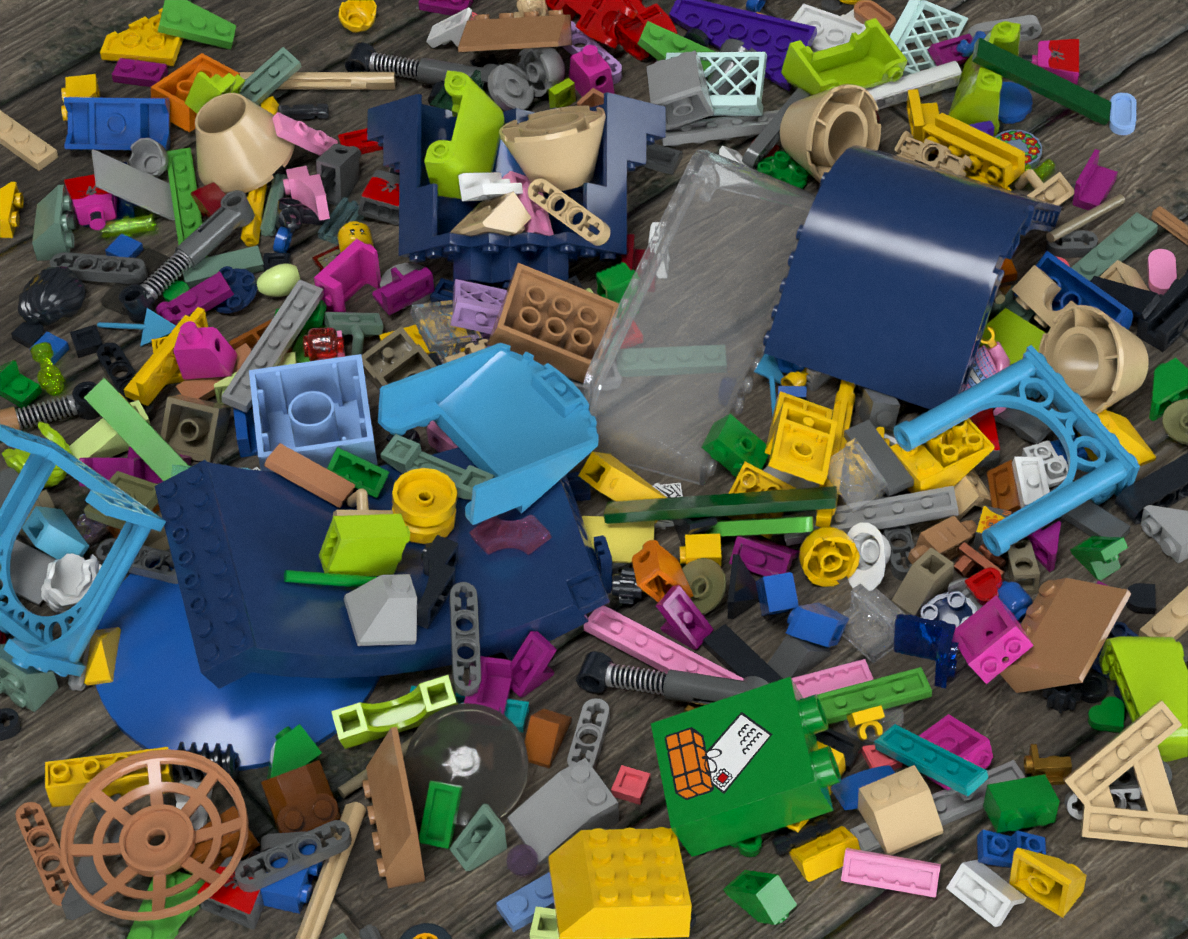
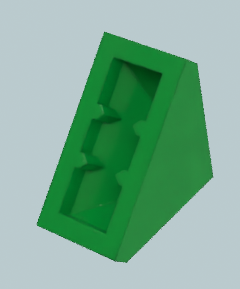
M339 447L336 448L327 467L328 470L355 484V488H363L369 495L376 498L379 497L390 473L384 468Z

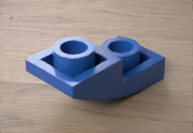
M890 765L864 770L842 779L840 783L832 785L831 791L844 810L858 809L859 788L890 776L895 772Z
M982 829L977 835L978 863L1011 868L1013 854L1017 847L1046 855L1045 837L1016 831L1012 836Z

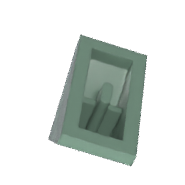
M483 804L450 847V851L465 871H471L507 849L505 826L490 806Z

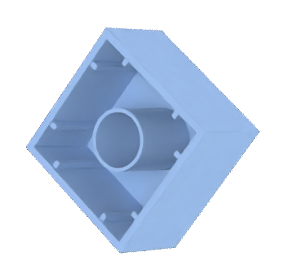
M361 354L249 370L261 471L274 472L264 465L266 459L279 443L326 469L337 447L378 465Z

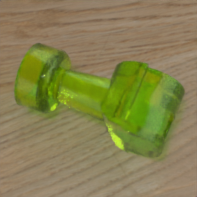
M48 342L34 345L30 352L33 360L40 363L41 369L37 375L39 384L49 395L56 396L61 394L64 390L65 379L60 370L51 361L54 355L52 345Z

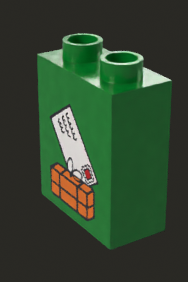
M791 677L651 723L671 829L691 857L833 811L828 786L840 783L841 776L831 748L827 746L819 749L815 736L817 733L828 730L827 718L817 694L803 698Z

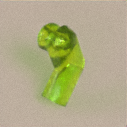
M1046 159L1038 168L1032 170L1043 181L1055 169V164L1052 160ZM1026 164L1025 171L1031 169V165Z

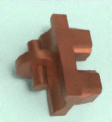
M965 542L959 547L961 555L955 562L954 569L963 578H968L975 569L981 571L985 568L993 567L1000 571L1002 582H1008L1004 578L1005 573L994 565L997 564L999 567H1003L1006 560L1000 556L993 555L985 544H982L978 549L984 556Z

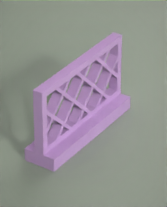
M455 279L451 326L491 334L507 290Z

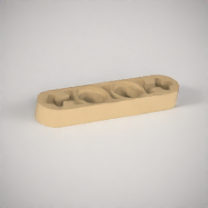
M539 178L529 185L528 196L532 201L591 244L600 246L608 241L610 237L609 226L551 183ZM540 189L550 195L548 199L538 193ZM564 199V207L560 211H555L554 206L556 202ZM583 212L582 221L577 225H573V217L577 213ZM590 224L600 231L598 235L588 230Z

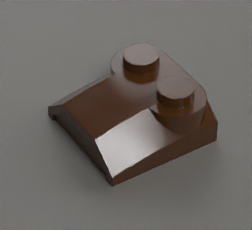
M319 760L261 782L279 833L307 832L341 818L337 802L332 795Z

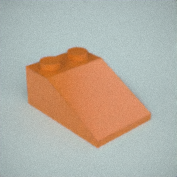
M203 53L151 86V98H170V122L188 132L195 129L197 113L187 106L185 101L196 75L202 71L209 78H212L215 74L223 78L228 73L234 77L237 74L240 76V73Z

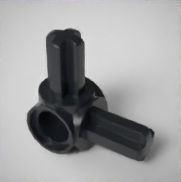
M290 198L278 200L275 224L277 228L285 227L288 228L290 233H295V230L300 229L302 223L325 225L327 219L319 221L316 213L311 208H303V204L298 200Z

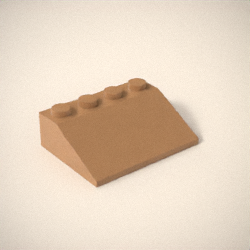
M563 10L548 11V16H539V12L534 11L523 12L524 17L514 18V13H500L499 19H490L489 14L474 15L475 20H467L458 45V52L572 45L571 14L563 15Z
M518 263L487 345L493 346L503 343L510 345V351L523 355L525 352L534 355V361L543 366L549 363L565 376L591 386L602 368L621 304Z
M1070 578L1046 581L1040 586L1037 597L1033 604L1028 607L1027 614L1020 624L1034 646L1003 670L1000 675L1016 693L1082 683L1131 593L1126 589ZM1003 657L1002 661H1007L1008 657Z
M392 727L366 767L368 780L362 781L365 799L372 798L373 805L367 806L370 825L376 824L378 830L377 832H372L375 851L381 850L382 858L376 859L380 878L386 877L388 888L425 881L418 832L397 727Z

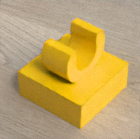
M882 705L847 716L850 728L859 726L857 735L861 741L867 739L865 733L867 726L874 729L876 737L883 733L881 724L877 722L885 717Z

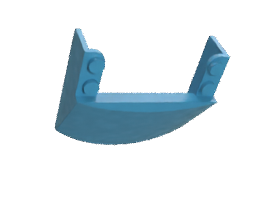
M503 343L487 347L380 388L378 423L386 431L394 436L395 434L402 436L409 429L417 426L425 427L430 424V421H434L478 469L495 476V478L473 487L472 501L465 507V516L472 525L514 508L522 514L598 446L596 418L591 415L588 401L573 382L549 363L543 366L533 360L534 355L528 352L521 355L510 351L511 346Z

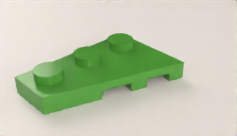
M165 0L158 32L231 50L236 25L187 0Z
M647 21L638 41V45L658 61L666 60L667 53L715 52ZM701 60L703 70L705 71L711 66V63L708 60Z
M176 871L166 875V889L182 883L192 875ZM153 878L147 891H153ZM200 879L187 890L167 897L165 909L195 897L205 881ZM143 900L138 912L152 911V900ZM198 905L176 916L160 920L134 921L127 939H174L179 933L178 929L189 916L193 917L200 907Z

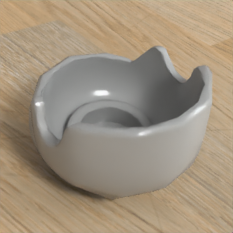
M140 138L131 145L132 155L129 159L131 167L156 178L166 170L168 154L163 145L151 138Z

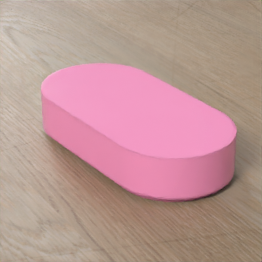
M1165 249L1152 251L1148 256L1147 262L1148 286L1152 292L1158 293V295H1164L1169 290L1173 281L1177 279L1175 256L1172 252Z

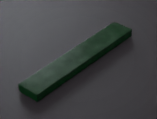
M980 37L975 42L972 62L1104 126L1110 121L1111 101Z

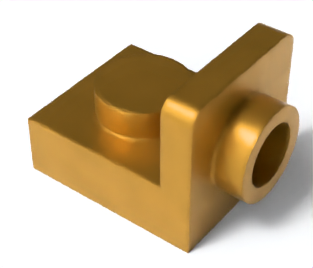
M1030 744L1029 755L1024 756L1025 774H1030L1031 777L1045 774L1051 785H1064L1066 783L1063 779L1071 774L1072 771L1071 757L1049 756L1047 758H1039L1037 744Z

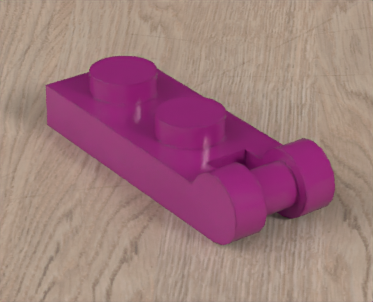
M219 271L172 301L160 303L156 307V312L172 324L177 325L185 315L190 317L197 307L207 312L233 296L234 293Z

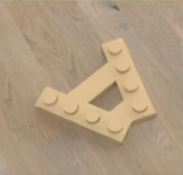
M1159 700L1063 779L1083 803L1081 837L1188 847V815L1178 814L1157 747L1181 727L1182 724L1162 700ZM1132 766L1146 810L1116 808L1112 799L1109 785Z

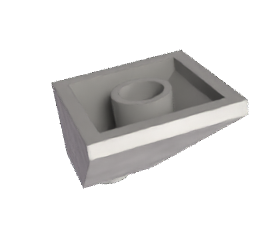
M410 574L380 575L344 596V602L357 646L415 644L417 633V596Z

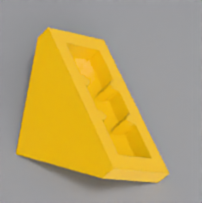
M119 627L100 629L94 632L90 640L84 681L87 686L113 682L121 633Z

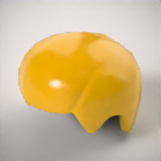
M347 0L342 2L338 13L339 21L344 28L351 32L366 31L375 22L377 5L374 0Z

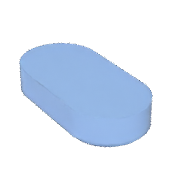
M1117 93L1110 100L1112 103L1109 128L1115 134L1128 135L1135 130L1136 99L1128 93Z

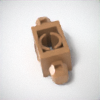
M954 515L920 533L916 546L911 549L908 555V560L913 565L931 547L950 561L961 555L959 547L963 542L968 544L969 540L975 536L977 525L973 520H966L960 523Z

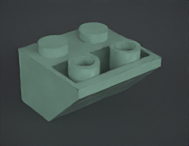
M64 185L55 187L37 204L32 240L37 261L51 260L56 254L62 252L70 253V249L74 248L72 229H76L75 213L71 214V196L66 195Z
M0 644V694L2 692L5 693L20 708L25 706L35 713L59 688L54 672L49 670L47 673H44L33 666L25 669L12 662L13 656L4 650L6 644Z

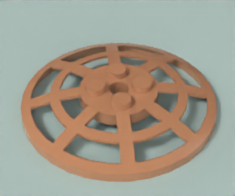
M171 749L152 750L135 754L115 762L101 771L85 785L74 799L66 814L61 831L60 851L62 864L70 883L77 893L90 906L104 914L134 921L160 920L176 916L210 898L226 883L235 871L244 853L248 839L249 820L246 804L239 787L231 776L217 763L204 756L188 751ZM175 764L199 769L207 773L197 789L182 783L162 782L160 765ZM148 767V785L128 792L116 802L102 792L106 786L121 776L137 769ZM217 781L232 796L239 818L225 823L221 822L216 807L207 797ZM163 793L181 794L190 799L180 810L177 807L165 805ZM150 795L151 806L141 809L134 815L124 810L126 806L134 801ZM93 800L106 811L96 827L93 844H73L78 822L87 806ZM201 805L209 814L212 827L195 831L190 817ZM116 819L123 825L119 843L103 844L111 822ZM240 830L238 846L229 865L221 875L211 870L210 868L219 854L222 837ZM155 836H165L162 844L158 846L150 845L151 840ZM213 839L211 850L203 864L191 858L196 843ZM122 855L128 867L114 878L108 871L103 856ZM93 856L96 869L107 885L94 895L88 892L79 879L73 857ZM181 867L193 874L182 883L166 889V875L177 871ZM138 874L153 877V891L136 890L125 885ZM200 879L211 884L206 890L192 899L165 909L167 897L187 890ZM118 892L134 899L152 900V911H122L109 907L104 902Z

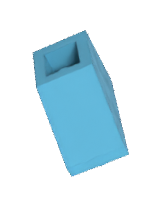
M36 506L22 527L35 547L57 560L71 553L83 557L89 548L87 542L62 509Z

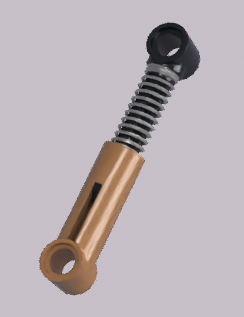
M91 381L79 383L74 387L72 394L66 396V399L62 396L61 400L57 398L55 402L52 399V403L47 400V404L42 402L41 406L39 403H37V407L33 404L32 408L28 405V409L23 407L22 411L20 408L17 411L14 406L1 409L0 424L22 430L23 426L25 428H28V425L32 427L33 423L37 426V422L44 421L47 423L48 419L52 422V418L57 420V417L61 419L62 416L66 418V414L70 417L71 415L75 416L78 414L83 419L94 420L101 415L84 397L97 384Z

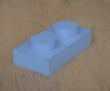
M550 872L496 903L497 910L513 932L533 921L536 906L555 909Z

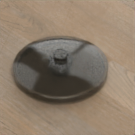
M465 703L452 705L435 712L418 727L407 748L405 770L409 789L423 810L425 809L430 781L462 786L455 826L466 827L483 804H488L498 818L515 805L527 782L529 758L520 732L505 715L484 705Z

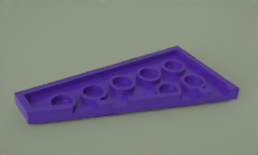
M676 0L669 13L671 21L688 31L693 28L702 30L708 36L709 44L719 50L727 39H736L744 42L742 47L750 50L752 47L757 52H766L765 77L787 91H790L792 85L787 82L781 71L789 44L801 40L805 47H811L817 35V28L815 26L703 0Z

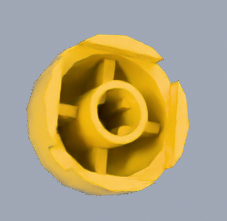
M821 527L807 535L801 544L799 560L804 574L813 584L822 587L838 585L839 582L836 580H841L844 577L849 579L859 565L860 555L856 545L843 530L834 527Z

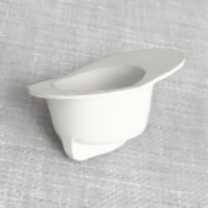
M861 522L854 525L847 534L854 541L860 555L859 565L848 581L853 589L858 592L867 593L874 590L881 583L885 572V565L891 556V546L876 526Z

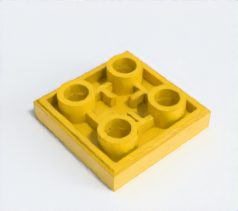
M744 462L729 494L796 489V487ZM784 512L731 515L726 517L732 520L781 517ZM761 534V535L764 536V537H766V538H768V539H771V537H772L773 534Z

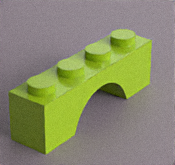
M449 675L420 683L412 692L391 701L376 704L359 702L331 712L338 738L343 747L347 749L385 737L392 727H397L398 732H402L446 718L449 715L459 714L461 710Z

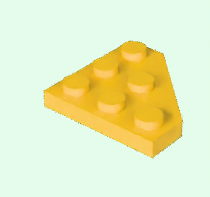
M161 8L158 10L159 14L149 19L145 16L129 24V29L119 34L114 31L106 35L100 55L102 60L118 61L119 58L174 66L184 38L158 32L163 10Z

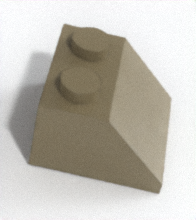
M184 395L169 396L166 402L161 437L178 454L191 456L192 460H206L212 463L227 434L231 406Z

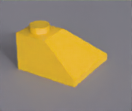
M1103 410L1097 414L1101 423L1110 433L1117 436L1125 450L1135 456L1140 467L1156 461L1155 454L1126 417L1108 410ZM1084 447L1093 462L1097 461L1098 457L1093 451Z
M1017 847L1013 854L1009 884L1063 918L1083 893L1087 875L1082 873L1076 865L1068 864L1060 858Z

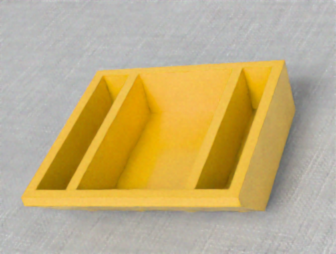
M596 828L581 830L548 856L559 939L689 937L692 905L678 839L671 828L609 830Z

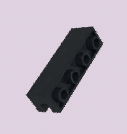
M1188 269L1180 280L1175 279L1169 290L1164 295H1159L1161 300L1146 319L1137 318L1136 321L1138 324L1136 336L1161 352H1164L1188 329Z

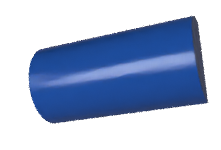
M1048 251L1045 252L1036 266L1044 271L1061 288L1052 301L1053 311L1061 310L1070 301H1073L1077 305L1092 306L1101 310L1129 330L1133 320V313L1130 309Z

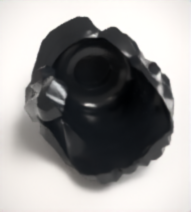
M59 266L43 269L39 274L33 276L19 295L18 313L31 325L42 322L48 326L57 322L60 318H70L77 314L82 307L83 301L86 298L85 285L68 267Z

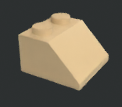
M513 191L480 202L451 233L475 236L490 232L513 236L525 230L524 225L531 219V216Z
M915 765L859 788L858 810L886 855H894L943 833V827L931 791Z

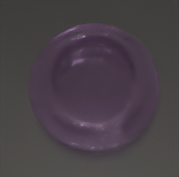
M525 844L515 846L507 856L508 868L518 876L531 874L538 863L536 851L531 846Z

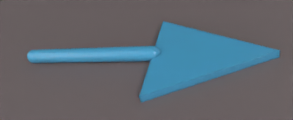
M148 308L144 324L97 323L99 328L143 330L140 347L152 343L151 339L168 336L176 327V325Z
M764 353L754 372L769 379L773 417L776 404L775 382L781 384V379L784 376L779 370L775 358Z

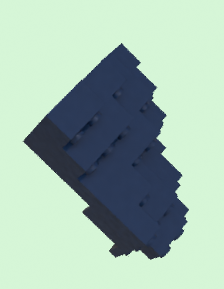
M606 92L604 93V104L590 108V111H597V107H601L606 115L594 176L589 183H583L580 187L562 192L609 226L610 237L608 241L600 246L591 244L549 212L548 215L554 234L551 236L526 232V230L513 236L490 232L475 236L451 233L482 201H462V199L437 196L438 184H430L424 161L427 150L433 142L452 140L457 117H453L450 110L422 104L421 94H415L368 109L367 140L378 142V146L383 147V166L394 168V172L400 173L399 256L407 257L410 262L414 263L425 262L426 258L438 259L446 257L448 262H454L453 283H455V279L507 290L518 263L566 281L568 280V262H575L578 260V257L592 258L597 256L600 261L612 262L618 256L627 255V172L635 171V167L646 165V145L655 144V140L666 138V107ZM519 108L504 111V125L513 120H517V124L529 120L528 115L535 112ZM540 192L543 193L546 199L550 196L547 192ZM564 199L556 202L554 206L555 211H560L564 207ZM579 212L573 217V225H577L582 221L583 212ZM590 224L588 230L598 235L600 231Z

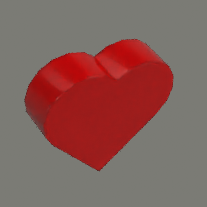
M985 568L964 580L965 586L980 605L984 606L996 595L999 598L998 589L1002 585V577L1000 571L996 568Z

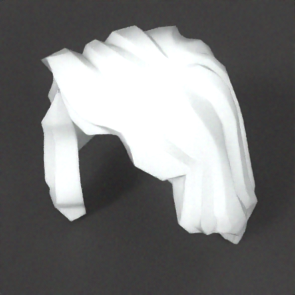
M71 553L66 554L62 559L49 563L47 576L41 588V597L47 603V606L54 612L61 614L76 605L87 593L102 566L99 564V560L93 554L89 560H85L83 557Z

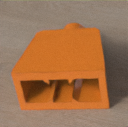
M649 540L645 542L642 550L633 555L632 563L637 586L657 602L664 597L672 586L677 585L681 586L689 598L694 596L679 561L660 546L658 541Z

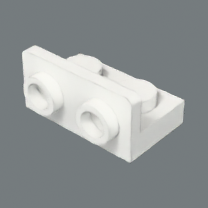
M499 172L463 173L458 175L462 201H483L513 191L516 195L523 194L522 183H510V179H502Z

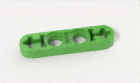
M813 516L718 520L717 524L706 532L707 534H720V536L814 531Z

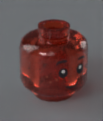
M332 327L310 329L308 335L303 336L304 357H309L310 361L338 358L339 353H344L343 337H338L336 329Z

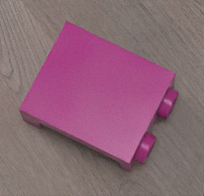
M356 239L314 277L315 286L324 289V296L321 300L327 305L326 312H346L345 302L365 284H369L376 289L380 288L381 275L378 253L372 245L365 244Z

